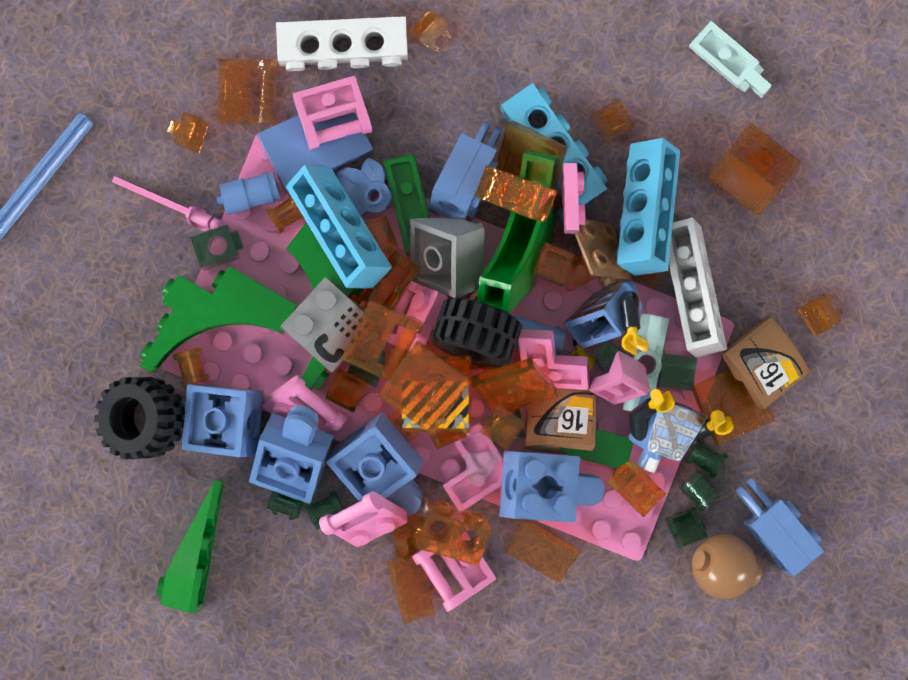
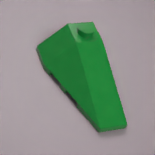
M215 480L171 561L165 577H160L157 587V596L161 597L160 605L194 614L203 609L224 486L223 480Z

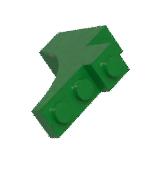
M529 149L523 153L520 178L511 214L500 244L488 267L479 278L477 301L510 313L536 285L539 255L553 242L556 212H552L559 156Z
M305 223L286 247V250L300 263L313 290L325 277L349 299L353 294L358 297L365 289L345 287L308 224ZM352 301L376 323L373 329L357 345L359 348L364 343L370 346L380 333V330L376 328L380 322ZM312 356L301 378L306 382L305 386L312 390L315 387L319 390L330 374L326 372L327 368Z
M228 266L226 271L221 269L215 277L212 287L216 289L213 294L178 274L175 280L171 278L167 282L161 294L165 297L162 303L173 310L170 315L165 313L159 321L156 330L160 332L154 343L149 341L142 350L140 358L143 361L140 367L156 374L164 361L178 347L191 338L214 328L230 325H252L267 328L283 335L285 330L280 326L298 306Z

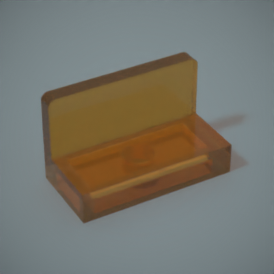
M527 519L521 520L505 548L506 553L558 583L562 581L572 562H575L581 552L579 549Z
M419 551L387 559L386 561L403 625L436 614L424 569L420 564L416 565L412 558Z

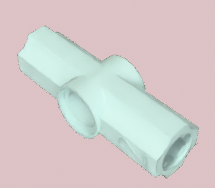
M641 313V328L638 330V335L647 339L649 346L646 352L637 348V355H632L631 358L637 361L643 355H650L654 358L655 365L653 369L646 372L650 387L649 391L651 392L656 389L658 374L662 368L661 359L669 318ZM640 397L624 402L623 410L632 411L636 408Z

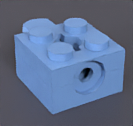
M484 122L475 139L461 133L433 187L428 210L445 218L467 220L470 217L474 219L481 205L484 192L489 190L499 163L494 161L497 152L494 148L501 135V129L497 127L494 129L487 145L483 141L490 128L489 123Z
M187 384L186 399H182L179 402V406L185 408V414H181L184 427L179 430L183 431L181 450L233 457L255 456L260 437L264 391L209 384Z
M293 406L286 418L272 413L259 439L249 482L310 505L323 476L334 435L317 429L318 415L307 406Z
M383 412L332 449L326 460L327 465L359 502L362 501L364 495L374 491L406 510L407 515H412L419 510L424 498V492L413 478L418 475L424 460Z
M504 451L499 517L576 522L577 505L593 506L600 503L605 492L604 484L595 475L579 474L580 456Z
M749 478L745 483L763 506L760 508L741 486L735 490L737 495L753 513L743 524L782 572L794 577L824 552L819 546L822 539L811 526L806 527L800 523L798 518L801 514L789 500L787 502L774 498L770 500L752 478Z

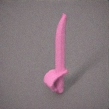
M116 176L112 180L113 183L185 214L188 224L202 231L212 232L222 228L223 224L220 219L212 214H207L200 207L190 206L186 208Z

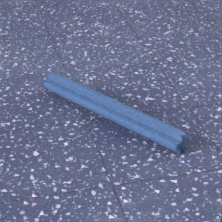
M79 113L0 210V240L92 128L93 122L87 116Z

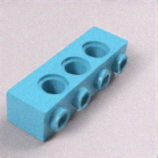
M532 83L501 104L500 110L529 150L553 155L547 149L548 142L560 140L564 144L565 151L560 155H555L559 156L555 188L562 197L561 170L563 164L577 163V166L584 172V192H582V196H578V204L587 206L607 191L605 183L608 180L598 166L593 168L586 159L589 153L580 140L573 141L567 132L571 128L566 119L560 113L555 115L549 107L552 101L542 87L537 90ZM538 113L543 115L547 122L546 125L539 129L533 128L528 121L532 114Z
M664 138L630 144L629 157L627 159L626 186L623 191L624 204L620 219L621 230L619 247L617 249V265L634 276L668 271L680 150Z
M304 165L285 187L345 287L373 289L392 266L332 168Z

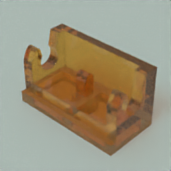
M389 245L384 251L390 254L388 261L392 268L373 289L367 288L361 297L353 293L350 298L365 311L382 321L420 269L419 266Z

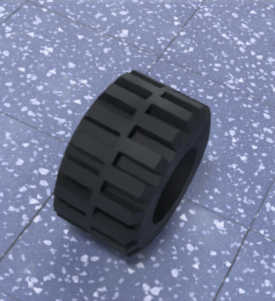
M465 298L446 299L443 301L431 341L443 352L460 360L491 368L507 367L511 364L522 324L506 311L483 302Z
M153 377L121 378L120 381L112 382L109 384L110 389H104L101 393L103 400L97 401L95 407L99 409L98 415H94V422L99 424L96 432L98 436H103L101 443L104 447H111L110 453L114 456L120 455L121 459L126 460L160 457L165 455V451H171L175 447L173 441H180L182 434L179 430L184 427L181 414H185V408L179 406V402L182 401L180 395L173 394L175 388L171 384H165V380ZM139 402L146 414V424L142 433L137 430L134 422V412Z

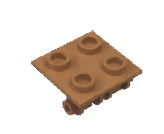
M585 219V225H579V232L574 234L590 274L597 276L600 285H604L605 288L616 285L617 279L631 281L630 272L617 265V249L619 244L614 228L610 223Z

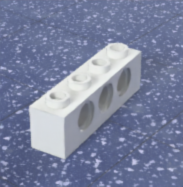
M406 16L276 22L278 63L280 66H286V71L305 70V65H318L320 70L336 69L337 64L350 63L351 68L369 67V62H382L384 67L401 66L402 61L408 60ZM374 36L380 37L384 41L382 48L376 51L366 47L368 39ZM312 39L319 42V48L316 52L308 54L302 51V46L307 40ZM338 39H349L352 42L350 49L346 52L335 50L334 44Z
M693 217L673 222L669 266L687 351L695 357H700L727 350L702 227Z

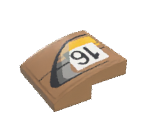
M766 317L721 353L735 380L744 382L756 407L761 409L768 407L810 373L809 368L792 341L772 317Z
M528 388L525 449L558 453L560 447L593 451L596 433L595 393L581 389Z

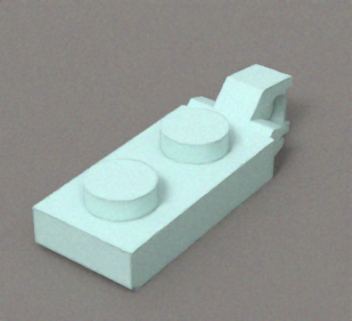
M712 21L706 25L689 45L690 49L737 89L739 88L745 92L750 88L762 98L772 85L760 75L764 71L759 65L760 62Z

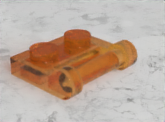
M219 59L218 124L275 125L273 82L274 72L277 71V60ZM252 71H261L260 114H251Z
M371 298L342 360L388 382L396 383L400 376L398 372L416 334L421 333L425 324L414 317L407 316ZM395 324L404 327V330L387 365L377 363Z

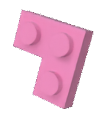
M564 163L561 170L564 234L578 233L579 225H585V205L578 204V196H582V192H584V172H577V163Z
M521 329L518 340L524 386L589 390L590 370L588 357L556 355L553 331Z
M480 422L452 439L469 468L442 486L460 513L502 485L503 458Z

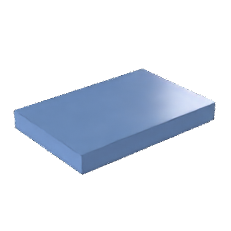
M353 112L313 125L315 131H320L357 120V117ZM299 115L257 134L286 193L288 190L285 186L304 165L331 167L335 171L373 153V148L366 134L362 135L361 132L319 144V148L310 150Z

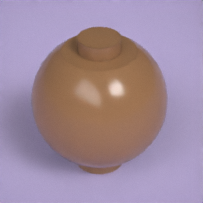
M717 534L707 538L698 546L692 558V573L697 585L703 592L717 599L729 600L745 594L751 587L759 583L762 576V567L757 561L752 547L742 538L732 534Z

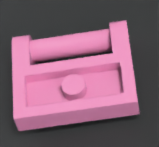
M355 76L293 93V100L310 150L319 148V144L360 132L362 135L372 132L371 122ZM353 112L356 113L357 120L315 131L313 125L315 123Z
M405 278L401 286L403 291L385 328L380 329L377 337L420 356L438 319L443 301L448 296Z
M298 375L267 396L262 405L269 413L285 418L293 406H307L318 415L317 429L326 433H330L333 430L337 431L347 420L346 414L341 410L335 411L305 386L306 382Z
M374 491L364 495L362 501L334 515L327 514L319 519V525L323 533L326 535L335 534L356 547L366 545L369 541L390 533L394 529L408 523L406 510Z
M462 525L457 526L412 556L416 565L420 564L444 600L442 605L447 612L497 579ZM435 553H439L462 590L457 594L453 592L431 558Z

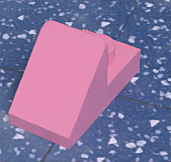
M621 351L616 353L609 373L593 378L589 387V391L614 405L647 395L650 389L645 366Z

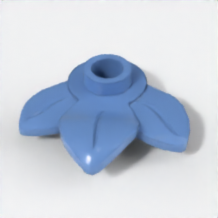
M367 158L361 170L344 168L336 172V177L361 217L367 212L373 214L381 213L390 206L392 193L385 184L386 172L377 161ZM379 192L378 200L372 202L370 200L371 194Z

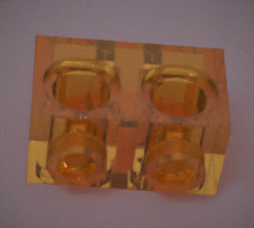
M486 165L474 197L530 219L546 222L557 191L500 168Z
M426 501L413 535L416 548L479 566L492 531L488 520L485 519L486 517L473 510H467L466 513L454 510L455 507L447 502L436 501L434 504ZM436 521L446 523L445 527L439 531L429 529L431 524ZM468 530L477 532L471 540L461 539L462 534Z

